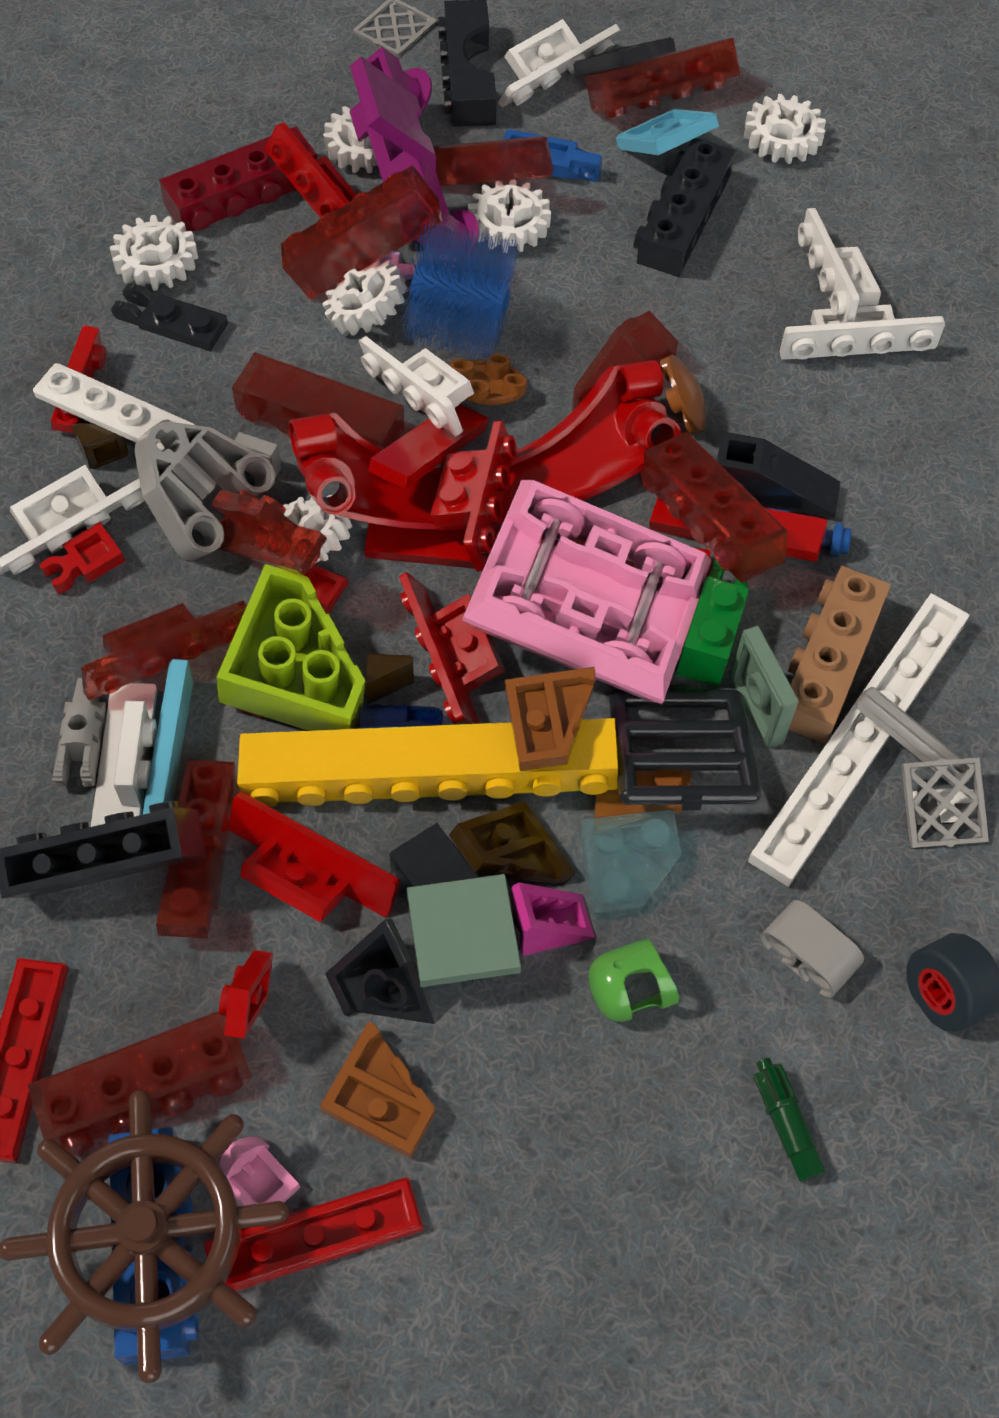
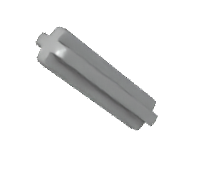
M875 687L868 688L858 698L855 704L856 708L922 762L935 761L940 758L946 760L962 759ZM965 764L950 765L946 770L960 780L969 768ZM941 775V777L944 780H946L949 784H951L954 787V785L950 781H948L943 775Z

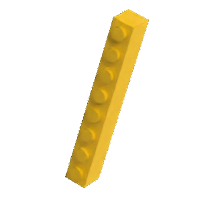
M615 718L583 719L568 764L526 771L519 770L511 722L240 734L237 785L240 792H244L269 807H275L279 802H299L305 806H318L325 803V801H347L352 804H366L372 801V799H393L398 802H413L422 797H440L444 800L454 801L471 795H487L491 798L502 799L521 793H534L538 796L550 797L560 792L581 791L589 795H598L605 793L607 790H617L618 760Z

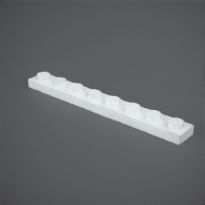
M931 593L864 691L870 687H875L906 713L966 624L970 614ZM855 704L750 854L749 863L788 887L890 737L888 733L859 711Z

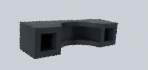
M487 0L444 1V16L438 17L439 39H446V41H440V63L448 64L442 66V88L450 89V91H444V114H452L453 127L496 125L497 97L494 73L481 70L469 62L474 56L489 51Z

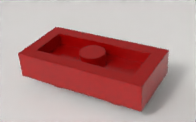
M253 950L245 964L236 967L231 985H224L219 1001V1015L226 1016L224 1036L245 1039L267 1002L273 952Z

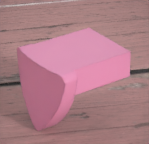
M249 1136L234 1141L224 1152L218 1165L225 1173L236 1198L242 1205L273 1201L285 1203L300 1188V1185L267 1150L270 1145L258 1136Z

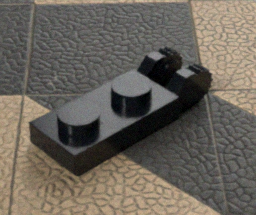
M135 283L127 284L122 291V295H124L128 302L116 301L111 308L115 319L137 325L141 330L210 352L228 325L227 315L159 293L153 294L145 286L136 285ZM135 304L145 307L143 312Z

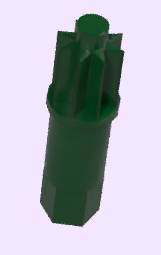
M770 1057L758 1061L756 1064L760 1072L753 1074V1078L766 1106L765 1112L772 1119L786 1155L790 1158L799 1181L802 1183L826 1173L816 1150L815 1141L799 1107L800 1100L795 1096L782 1064L774 1066Z

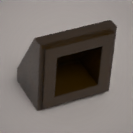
M79 423L72 425L78 446L90 469H96L128 456L129 452L124 437L96 424Z
M368 654L365 682L367 704L414 683L413 656Z

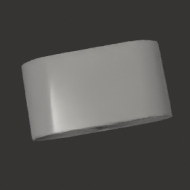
M799 900L790 902L760 935L762 944L766 949L769 950L771 947L784 957L781 961L804 981L807 982L809 979L822 989L819 993L824 997H833L864 963L863 954L855 943L813 908Z

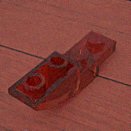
M188 759L178 803L179 808L198 809L206 857L169 866L156 922L158 936L208 939L213 909H218L229 834V818L233 803L235 762Z

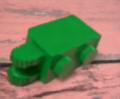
M717 560L714 562L710 577L706 576L676 672L677 676L719 687L749 592V588H746L751 573V570L741 568L734 584L722 581L725 563Z

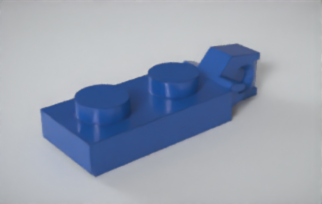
M508 129L496 153V165L560 178H569L570 180L579 178L598 182L602 171V155L586 152L578 148V142Z

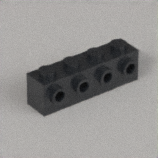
M699 138L692 139L686 151L680 150L675 161L673 176H666L662 185L660 200H653L650 206L646 227L640 225L635 235L633 248L638 249L637 264L680 278L731 177L736 150Z
M168 801L150 805V813L134 816L132 811L105 816V824L90 827L89 822H81L60 827L61 834L46 837V833H34L17 837V845L0 848L1 899L29 898L204 858L206 857L198 809L179 808L178 801Z

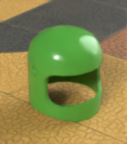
M649 938L608 951L598 956L589 968L588 980L592 998L600 1012L607 1019L614 1022L632 1020L633 1012L646 1007L657 1006L660 1009H664L679 1002L677 987ZM652 972L657 980L660 993L630 1006L624 985L625 979L632 974Z

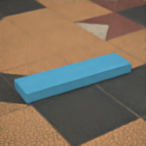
M172 659L169 663L143 814L150 813V805L174 800L194 682L188 660Z

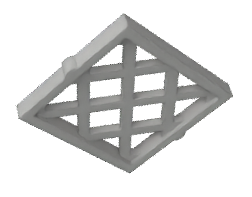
M387 0L356 26L352 32L372 43L373 46L384 47L394 56L400 57L437 24V19L400 0ZM394 6H399L407 10V12L395 13ZM389 7L390 14H381ZM413 16H419L426 20V22L414 23ZM408 17L409 24L397 25L396 18ZM391 18L392 25L379 26L378 19ZM374 20L375 27H366ZM423 27L416 33L415 28ZM398 29H411V35L399 36ZM393 30L394 37L382 38L381 31ZM376 31L377 38L374 39L363 32ZM400 41H407L403 46L400 45ZM395 42L396 49H393L384 43Z
M980 757L953 760L940 758L935 761L901 764L911 848L942 845L953 847L955 844L989 842ZM965 764L969 769L958 780L946 770L950 765ZM919 767H933L937 770L927 783L914 773ZM972 774L975 793L964 785ZM941 775L954 785L945 798L932 788ZM911 779L922 787L914 799ZM959 790L972 800L963 813L950 803ZM927 792L940 803L931 815L918 806V803ZM976 807L979 826L968 818ZM945 808L958 818L949 830L936 821V818ZM915 812L926 820L918 831L916 829ZM964 823L976 834L972 838L957 839L954 833ZM931 825L943 835L940 841L930 842L924 841L921 837Z

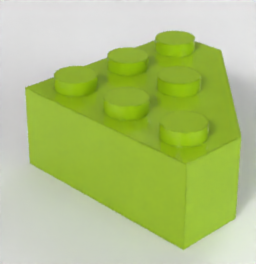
M265 564L216 677L219 703L308 731L354 729L364 704L365 679L358 666H354L344 648V641L331 617L325 613L317 599L316 590L310 579L306 576Z

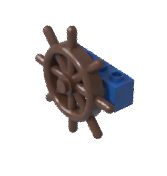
M140 1089L134 1091L129 1097L130 1132L108 1135L109 1143L91 1153L82 1162L53 1139H45L40 1142L37 1148L38 1156L65 1179V1182L53 1203L47 1232L4 1239L0 1243V1257L3 1260L12 1261L48 1256L54 1278L62 1292L70 1300L68 1305L39 1339V1348L44 1354L52 1355L58 1352L88 1316L95 1322L114 1329L115 1358L123 1365L138 1363L139 1378L145 1383H153L161 1375V1360L190 1356L189 1340L199 1338L198 1312L209 1302H212L241 1327H248L254 1323L257 1316L255 1307L225 1283L237 1258L241 1229L283 1223L288 1218L289 1209L282 1201L238 1205L236 1195L228 1178L216 1162L242 1132L244 1122L240 1116L235 1114L227 1116L199 1148L186 1140L180 1139L173 1127L152 1129L150 1095L145 1090ZM109 1177H110V1186H109L107 1183L104 1182V1181L107 1180ZM154 1179L165 1180L163 1192L155 1198ZM200 1181L211 1196L214 1210L193 1212L192 1200L189 1194ZM88 1199L111 1217V1224L77 1228L79 1217ZM215 1233L211 1250L204 1264L195 1258L193 1249H185L184 1237ZM112 1247V1253L90 1279L86 1281L80 1270L76 1252ZM112 1286L113 1300L105 1297ZM158 1286L168 1287L170 1295L159 1300Z

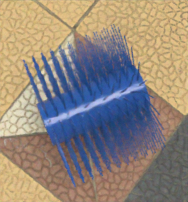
M442 226L439 250V229L436 239L434 234L432 237L431 229L429 242L427 235L426 246L424 235L422 252L421 232L420 261L416 244L418 263L415 267L412 259L415 270L411 287L408 288L410 289L408 299L410 298L411 301L406 309L407 312L411 304L408 313L410 318L407 325L408 329L411 319L409 328L410 333L412 326L411 339L415 329V341L419 326L418 337L421 332L420 343L424 330L425 337L428 331L427 342L430 334L433 338L434 330H436L434 341L437 337V341L439 342V338H441L442 342V337L444 336L448 346L451 335V341L455 346L458 337V342L460 340L464 351L463 343L466 334V339L468 336L467 345L470 351L475 338L476 349L478 339L479 346L481 340L482 344L484 341V345L486 341L484 350L486 353L487 344L489 350L490 343L491 347L493 343L494 348L495 338L497 343L498 329L500 338L501 322L503 335L504 318L506 320L508 307L511 308L509 306L510 295L513 294L511 293V280L514 275L512 271L516 262L515 259L513 264V251L511 255L510 250L508 258L510 248L508 246L505 258L506 249L504 253V243L501 257L502 244L499 254L500 245H498L497 241L498 252L496 255L495 250L494 254L495 243L491 237V251L488 257L490 244L488 247V241L487 246L484 243L482 253L483 243L480 240L478 249V242L476 236H474L475 243L472 252V236L469 241V236L466 239L464 235L463 244L461 245L459 231L456 242L455 235L452 240V228L450 238L448 230L445 241L446 229L442 238Z

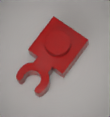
M99 522L63 543L66 555L63 557H49L39 566L46 578L55 572H62L59 577L51 581L55 591L59 594L69 590L78 576L82 575L87 583H90L125 562V558Z

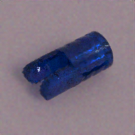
M361 704L360 729L442 725L443 710L436 707Z

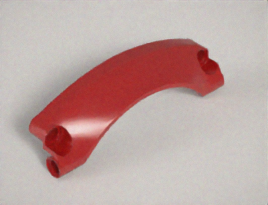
M656 360L611 366L599 377L586 397L563 421L539 439L517 450V458L515 461H512L509 472L510 487L508 491H505L502 501V520L497 522V526L503 525L521 480H535L584 501L627 480L677 448L681 439L680 426L676 421L666 416V406L655 400V397H660L664 384L662 370ZM336 412L289 420V436L299 471L305 477L309 495L324 512L357 521L399 528L430 530L467 529L468 524L436 527L430 516L444 464H439L407 489L403 490L368 471L371 458L382 451L383 448L373 444L354 431ZM660 424L658 434L651 439V432ZM339 481V488L333 496L322 497V491L328 483Z

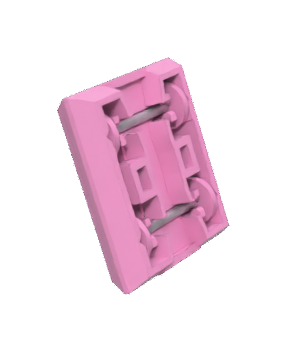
M521 480L462 621L472 628L572 670L595 667L596 680L646 701L662 704L695 613L711 559L705 552L535 480ZM577 538L584 541L585 544L584 546L571 541V539ZM629 560L633 562L635 568L626 564L625 561Z

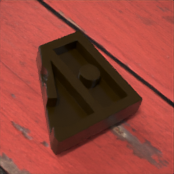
M525 801L458 823L449 834L470 867L477 874L492 876L505 874L506 878L562 885L569 881L576 873Z

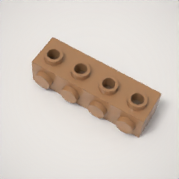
M844 566L840 567L835 581L825 580L817 604L824 606L820 615L811 613L802 636L809 639L806 650L797 647L788 669L789 673L795 674L790 686L799 701L789 727L790 731L823 744L828 743L890 589V583Z

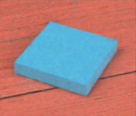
M672 109L618 134L616 141L618 147L623 151L660 155L719 127L717 115L713 112Z

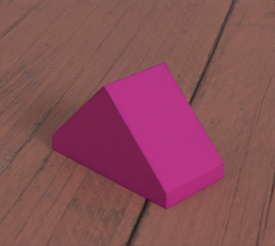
M519 882L512 886L510 907L513 923L521 932L520 949L522 956L595 938L582 894Z

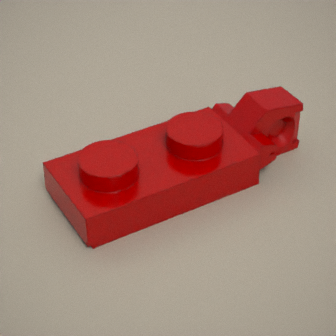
M88 325L82 326L67 365L68 368L90 378L93 377L95 370H102L106 362L107 349L106 346L101 344L99 328ZM55 407L50 421L52 430L75 435L72 425L84 424L85 419Z

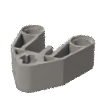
M168 421L159 422L140 436L135 443V457L142 496L176 553L185 560L201 559L218 549L224 541V530L221 523L202 505V500L215 488L216 484L236 501L245 502L266 492L275 482V470L268 459L211 427ZM159 442L164 446L162 451L156 445ZM244 471L252 475L255 487L246 481ZM192 529H196L201 533L204 539V546H200L194 541Z

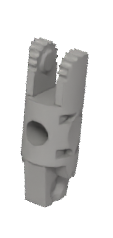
M78 678L73 701L65 702L52 776V785L65 787L68 784L71 761L83 762L80 770L82 785L84 787L95 786L106 714V703L99 702L100 690L95 678Z

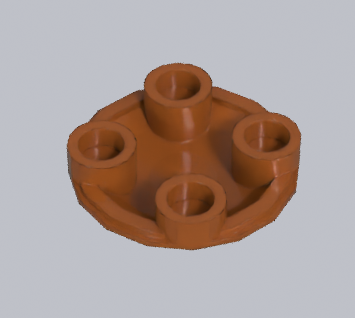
M493 353L492 356L490 354L489 360L487 356L486 360L469 361L466 359H455L450 362V367L470 380L474 394L466 400L485 405L507 404L517 401L525 395L528 387L527 378L516 368L510 366L511 360L504 354Z
M670 355L661 359V370L669 383L671 382L672 388L666 390V397L672 411L675 414L683 412V420L691 436L703 432L706 427V409L704 395L699 382L677 356Z

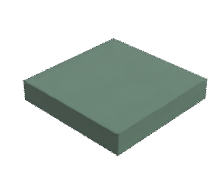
M755 626L743 631L730 678L736 690L742 693L744 705L765 746L770 749L784 744L799 701L759 626Z
M505 874L407 888L420 987L521 972Z

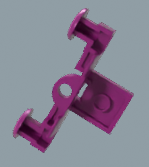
M384 47L379 48L368 59L358 58L350 65V70L360 102L349 113L358 141L362 142L369 136L385 186V190L376 197L385 229H390L406 215L412 213L418 217L421 226L420 229L413 233L414 238L421 243L422 232V244H424L425 235V246L427 235L429 242L431 229L433 237L435 227V239L439 229V242L442 226V238L446 229L445 241L448 230L450 238L453 228L452 240L455 235L456 242L459 231V239L462 235L461 245L463 244L464 235L466 239L469 236V241L472 236L471 243H473L474 236H476V240L479 236V222L475 215L468 210H457L449 214L436 174L434 148L430 137L422 132L419 123V116L422 115V111L428 105L432 94V82L428 73L419 67L411 68L404 72L399 59Z

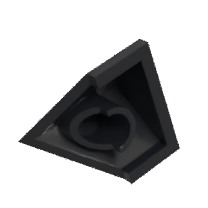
M392 919L382 921L325 973L345 1016L359 1012L434 1024L423 989L420 987L414 962Z

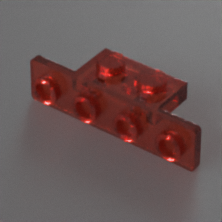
M546 136L433 146L436 155V174L440 186L455 184L471 185L479 182H507L514 179L549 177L554 172Z
M220 490L212 502L214 507L225 514L221 521L224 530V541L218 548L219 550L301 575L306 574L308 569L317 562L320 550L327 537L320 531L297 526L284 515L286 508L273 498L263 495L261 499H258L245 490H240L238 494Z
M244 600L198 619H195L186 606L181 603L102 635L103 647L109 655L85 664L81 668L84 695L88 700H92L103 694H112L127 684L158 674L163 669L169 667L172 659L192 660L203 652L225 643H231L247 607Z

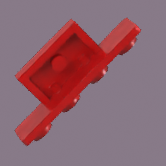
M286 123L277 124L265 145L266 153L354 261L359 265L362 262H367L380 242L379 237L366 223L372 216V213L326 156L314 159Z
M503 421L493 422L487 449L462 451L446 455L430 514L436 527L468 524L463 544L476 572L483 571L494 546L497 522H501L503 516L502 501L504 493L510 487L509 472L511 463L517 458L515 438L513 435L508 434Z
M408 572L403 573L399 576L404 592L400 594L401 600L408 612L416 619L418 627L414 629L420 645L429 652L433 662L429 664V671L437 685L444 690L447 700L443 702V706L448 717L455 725L480 724L468 693L506 672L491 635L472 628L462 621L472 596L468 593L435 612L425 586Z
M239 792L233 798L228 829L259 847L242 863L241 878L320 923L346 896L382 917H387L390 914L400 885V880L397 877L244 792Z

